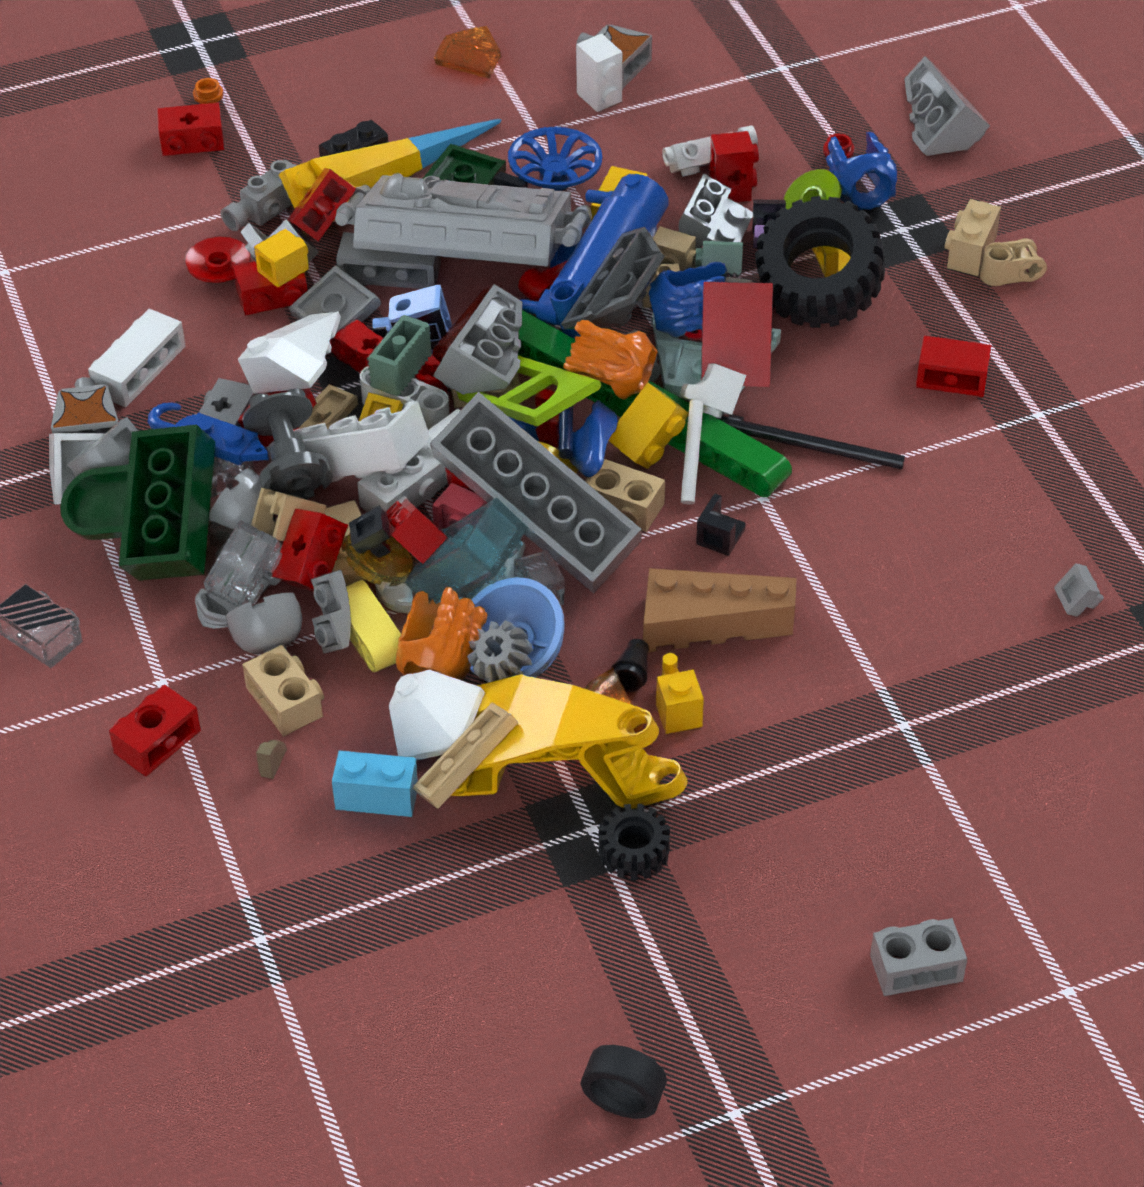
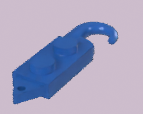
M173 402L159 404L148 414V424L151 429L197 424L216 441L214 457L240 466L244 461L269 460L268 451L260 443L258 433L201 413L186 416L176 424L161 420L159 417L164 412L181 410V405Z

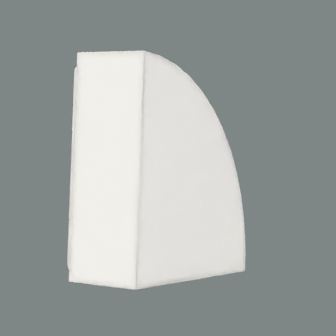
M411 578L375 581L377 596L387 608L399 613L409 614L413 600Z

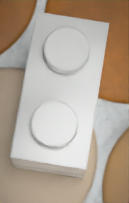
M602 33L577 43V94L596 112L622 102V51Z

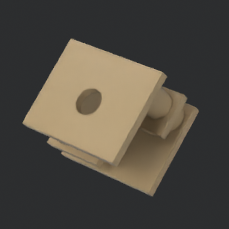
M261 488L249 531L272 536V539L284 541L295 508L325 514L327 505ZM274 514L278 515L276 522L273 521Z

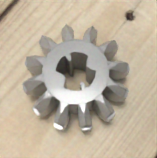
M506 620L501 626L497 622L491 621L488 631L485 632L483 629H477L480 636L479 640L469 641L473 652L467 656L468 660L474 666V673L480 679H485L488 683L512 677L513 675H523L521 668L532 665L531 659L527 655L534 650L532 644L527 640V634L521 628L515 627Z

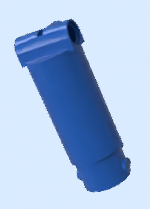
M628 174L621 178L614 191L605 192L589 189L586 192V201L601 204L599 210L550 289H545L539 301L520 299L523 311L535 314L538 319L547 324L559 325L563 333L574 339L575 336H581L574 329H564L561 323L622 233L645 226L653 238L657 232V224L669 206V199L665 190L656 181L647 176Z

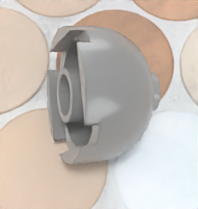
M245 469L234 478L239 484L231 490L226 487L209 513V521L211 523L208 524V527L229 540L243 541L254 537L257 533L249 530L261 490L260 475L251 469Z
M294 593L263 597L264 602L252 606V603L248 602L226 614L227 626L234 642L242 650L252 654H263L280 645H283L286 649V646L294 642L299 635L303 620L301 608Z

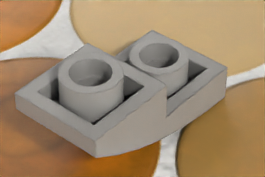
M338 570L311 579L314 588V598L323 615L311 620L315 628V638L319 645H321L324 654L349 646L351 629L349 597L342 571Z

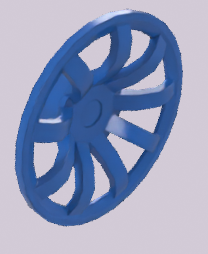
M543 127L524 133L511 144L508 151L509 166L514 174L530 184L554 189L555 191H563L568 187L588 181L597 174L603 160L602 150L593 138L583 132L566 127ZM555 134L569 136L560 153H557ZM546 135L549 154H546L543 147L533 138ZM577 140H581L588 145L577 149L569 156ZM523 144H527L536 155L528 151H518V149ZM590 153L594 154L595 157L594 163L585 159L578 160L585 154ZM526 159L532 163L520 169L516 160ZM584 167L589 169L585 175L579 178L574 172L576 168ZM532 171H538L539 180L527 174Z

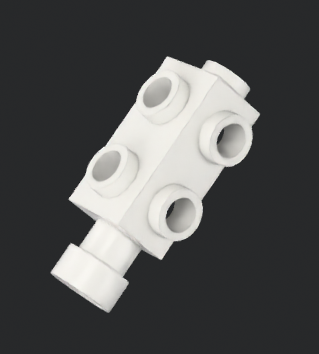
M752 125L738 128V132L748 131L752 144L756 143L758 146L757 134ZM711 136L663 148V160L665 165L670 167L671 173L681 171L682 177L700 173L699 167L709 165Z

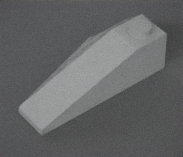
M926 56L904 78L907 101L912 105V113L909 114V117L915 127V131L912 132V139L926 156L968 150L984 136L985 131L990 127L975 107Z

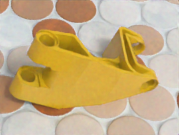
M520 674L477 685L485 691L474 721L491 703H494L510 713L519 723L450 796L497 793L506 765L514 763L579 760L581 765L616 805L624 808V805L631 804V809L637 808V804L646 806L678 796L687 786V777L679 763L675 760L647 755L643 749L652 744L659 734L656 722L651 713L646 709L575 685ZM640 724H647L645 729L635 734L633 730ZM676 774L671 782L659 784L667 775Z

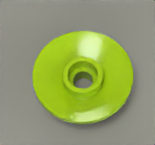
M816 169L804 173L788 188L784 196L786 209L792 208V203L801 199L804 203L811 201V197L821 196V200H828L829 197L840 198L841 185L838 178L832 172L824 169Z

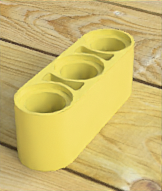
M361 579L347 585L351 616L350 641L373 673L396 664L400 631L364 580Z

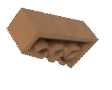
M649 568L643 641L648 644L649 652H655L657 646L673 645L674 649L688 648L690 642L710 640L711 645L726 643V640L732 637L743 636L745 640L793 635L797 578Z

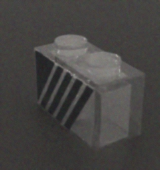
M26 583L0 603V634L49 668L56 665L83 642L78 616L71 609H63L54 603L45 592H38Z

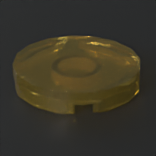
M350 533L342 545V551H345L347 554L345 560L349 567L360 577L374 584L381 585L382 581L391 582L389 586H398L405 582L413 567L412 557L409 552L391 535L386 540V543L391 548V552L381 558H377L370 550L359 555L351 546Z

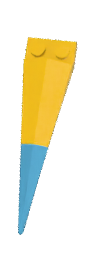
M501 119L314 158L303 164L286 169L278 175L295 209L324 168L331 169L355 188L362 185H368L372 188L382 175L392 176L393 174L400 173L403 177H409L437 161L450 144L462 146L498 125Z

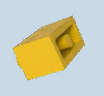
M647 382L619 419L617 428L608 441L632 461L649 469L651 465L661 459L664 454V448L671 438L682 431L689 412L661 390Z

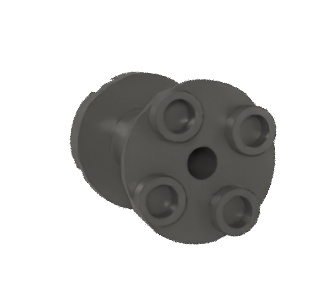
M294 388L287 392L272 395L261 393L253 396L249 400L250 407L243 414V425L245 429L256 432L258 435L273 436L275 442L270 449L272 462L261 471L259 476L261 488L301 497L306 500L315 496L314 489L318 488L321 484L323 489L327 488L333 478L328 459L320 453L307 451L304 441L296 438L293 429L301 426L309 419L312 414V404L305 396V392L302 389Z

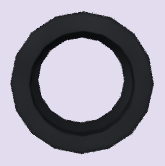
M615 1044L601 1045L592 1051L580 1085L584 1094L605 1111L622 1117L640 1119L655 1114L667 1083V1077L663 1068L655 1060L640 1051Z

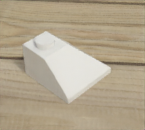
M432 670L401 676L389 703L398 756L413 757L416 760L443 755L473 723L485 691L479 686Z

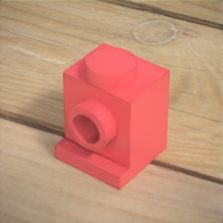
M451 483L432 505L433 524L440 530L446 528L456 535H462L473 541L479 534L485 533L490 524L488 503L476 493L454 483Z

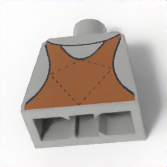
M606 25L595 36L602 33L622 51L623 89L652 60V35L614 25ZM583 32L578 37L577 43L594 36Z
M82 377L75 381L74 388L61 389L58 392L51 424L52 433H107L118 423V417L108 386L104 384L95 385L91 378Z

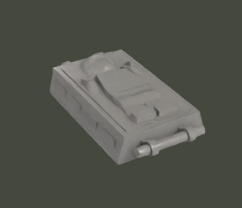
M396 173L392 176L382 175L372 188L368 185L356 187L350 200L341 204L337 209L335 221L340 226L346 224L354 225L353 248L549 266L561 244L571 247L580 241L583 234L582 229L588 226L592 219L591 208L588 205L577 207L574 212H571V192L555 191L549 188L533 189L455 182L446 179L440 180L436 176H427L424 179L410 178Z

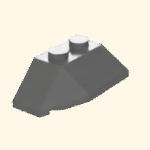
M645 226L621 234L561 323L564 329H574L576 323L581 320H588L600 328H619L631 319L632 310L646 296V289L665 257Z

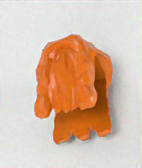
M588 320L577 322L574 329L581 336H575V342L571 343V356L566 357L563 368L610 385L616 396L620 399H627L632 394L640 393L647 382H649L658 353L646 333L637 331L624 335L611 329L600 328Z
M451 587L445 588L442 593L441 603L437 604L433 599L429 601L428 593L424 591L417 592L412 600L411 610L407 615L406 623L398 640L396 654L397 669L403 676L432 670L458 680H463L471 667L467 656L473 650L470 648L469 641L479 640L477 629H482L486 623L487 612L481 606L475 607L470 598L459 599L457 592L452 591Z

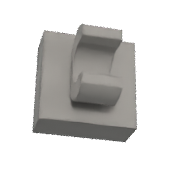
M1077 563L1054 587L1066 613L1076 617L1086 607L1096 608L1104 599L1103 595L1099 594L1100 591L1097 583L1093 580L1087 566Z

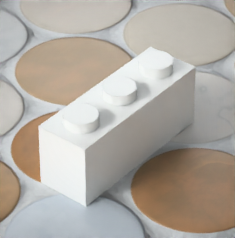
M148 309L139 319L133 322L132 326L119 339L112 343L111 347L99 359L92 363L88 369L90 378L95 382V385L104 384L108 386L114 403L127 407L186 347L182 322Z

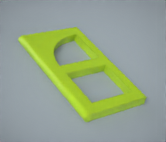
M518 355L517 359H520V368L517 373L532 378L499 398L483 392L480 393L508 417L539 426L599 390L601 382ZM551 384L557 386L555 393L538 408L531 409L519 405V403ZM456 391L459 400L467 403L478 393L461 394Z

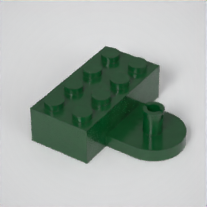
M197 424L132 431L128 465L89 469L76 476L69 483L63 493L60 505L63 522L71 531L87 540L121 538L119 567L138 581L204 575L216 441Z

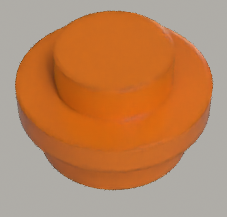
M213 78L200 79L196 82L193 90V98L200 104L217 103L224 95L222 86Z

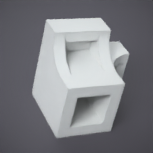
M714 363L708 364L704 377L696 384H683L679 397L688 401H703V412L721 419L722 414H733L746 375Z

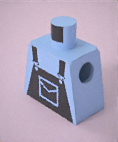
M441 284L392 297L389 303V316L373 319V332L383 338L403 315L428 323L430 328L431 354H444L454 341V329Z

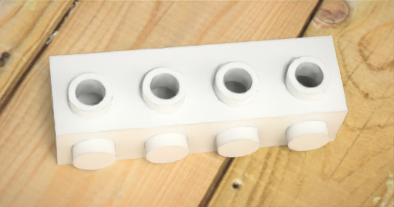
M456 409L428 430L431 439L406 463L405 469L393 474H387L385 471L374 472L372 475L358 481L360 507L369 512L380 505L386 511L396 501L402 503L406 498L417 507L425 500L431 499L437 491L447 485L445 466L433 457L430 443L461 410Z

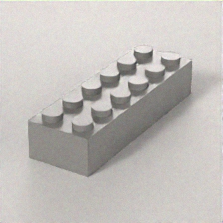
M480 392L466 404L430 443L433 457L593 594L642 541L640 527Z

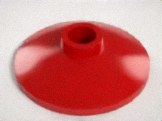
M219 236L204 239L193 245L186 254L185 263L188 272L196 279L204 282L220 283L235 279L233 266L251 262V255L243 242L231 237Z

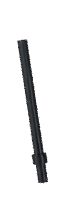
M729 415V417L721 416V419H719L751 437L903 469L905 462L904 455L744 421V417Z

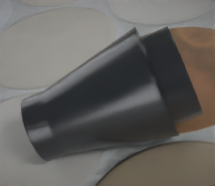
M641 639L630 640L627 648L612 666V680L618 689L625 692H635L647 682L649 646L645 641Z

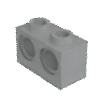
M953 918L939 921L930 919L917 925L901 928L887 927L873 933L870 957L884 996L963 982L967 956ZM892 956H899L902 959H897Z

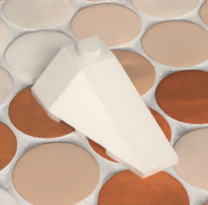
M339 311L312 314L262 337L251 340L247 344L246 350L238 358V361L253 393L311 388L326 369L327 361L325 355L329 354L332 349L329 341L336 335L341 319Z

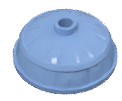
M507 578L487 586L472 599L475 607L481 606L487 612V620L482 627L485 632L489 630L491 621L497 622L501 626L506 620L515 627L521 628L527 634V640L532 644L534 651L527 655L531 659L532 665L521 668L523 675L535 678L553 663L562 646L565 621L558 599L546 586L528 578ZM471 664L470 670L474 673V666Z

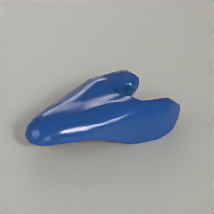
M597 400L592 405V413L586 418L584 425L576 432L573 431V456L569 460L585 477H592L601 469L608 440L615 432L618 423L616 413L600 400Z

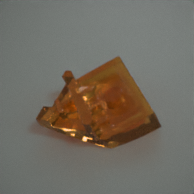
M481 26L446 35L434 56V61L439 66L490 79L498 60L502 56L488 27Z

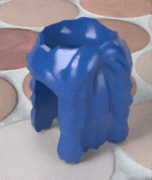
M871 131L866 132L867 154L847 159L836 136L831 137L828 143L830 154L826 157L829 171L838 178L841 185L840 201L844 203L849 201L857 205L858 210H872L880 207L889 198L896 196V164L891 159L888 148L884 147L878 141L876 134ZM867 173L869 178L872 179L875 189L868 193H860L856 190V183Z
M712 262L706 266L688 268L677 272L663 270L650 283L651 288L648 292L654 313L655 328L660 332L668 333L673 338L685 335L686 331L702 330L703 282H725L726 277L721 276L727 271L725 263Z

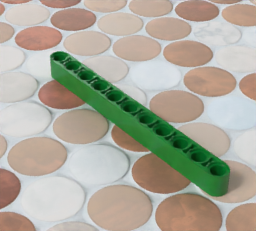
M522 310V326L518 334V339L521 340V347L518 355L564 369L565 359L571 356V343H574L575 339ZM651 381L648 382L689 412V402ZM601 382V388L586 398L594 403L600 400L615 412L617 416L622 417L639 393L632 394L627 399H620L616 396L610 385ZM703 412L698 462L761 497L770 496L791 476L792 466L782 454L716 417ZM688 417L685 420L686 423L682 431L668 442V445L684 454Z

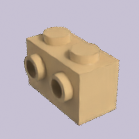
M970 199L965 210H959L954 226L955 231H949L945 242V249L949 250L948 269L979 276L985 248L988 244L994 243L997 237L1001 212L1000 206Z

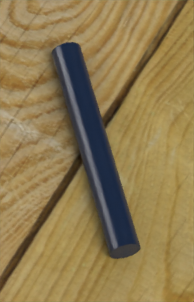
M573 405L559 413V457L562 459H570L573 456Z

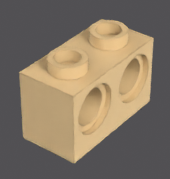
M604 459L601 469L585 481L644 532L648 531L664 506V479Z
M283 645L242 664L247 690L283 737L323 717L321 700L324 699V694L320 685L315 679H308L300 659L296 655L291 657Z

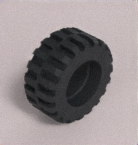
M821 196L811 197V201L804 203L802 199L792 203V208L787 210L784 207L775 213L776 220H768L763 227L764 233L759 235L757 241L758 250L755 252L760 283H773L772 307H775L776 313L783 318L791 316V322L802 326L804 322L810 323V328H821V324L829 323L830 327L840 325L839 321L845 318L847 321H851L858 317L857 311L859 309L866 311L872 304L871 297L875 298L878 296L881 290V282L884 280L885 275L882 240L880 239L878 227L872 223L871 217L863 210L858 212L857 205L849 201L842 204L840 203V198L829 197L828 200H821ZM819 246L838 248L851 257L843 269L824 278L804 277L790 268L793 261L801 253Z

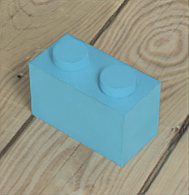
M339 750L332 778L335 810L412 817L417 792L413 787L418 782L416 758Z

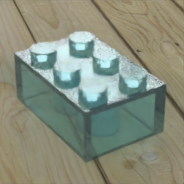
M496 497L442 530L448 538L424 564L418 561L404 583L415 593L419 591L428 593L429 601L433 599L436 604L441 603L442 593L446 587H451L452 591H456L459 599H462L468 593L472 596L485 583L494 584L502 577L507 569L504 566L505 562L513 557L522 547L523 542L520 539L528 527Z

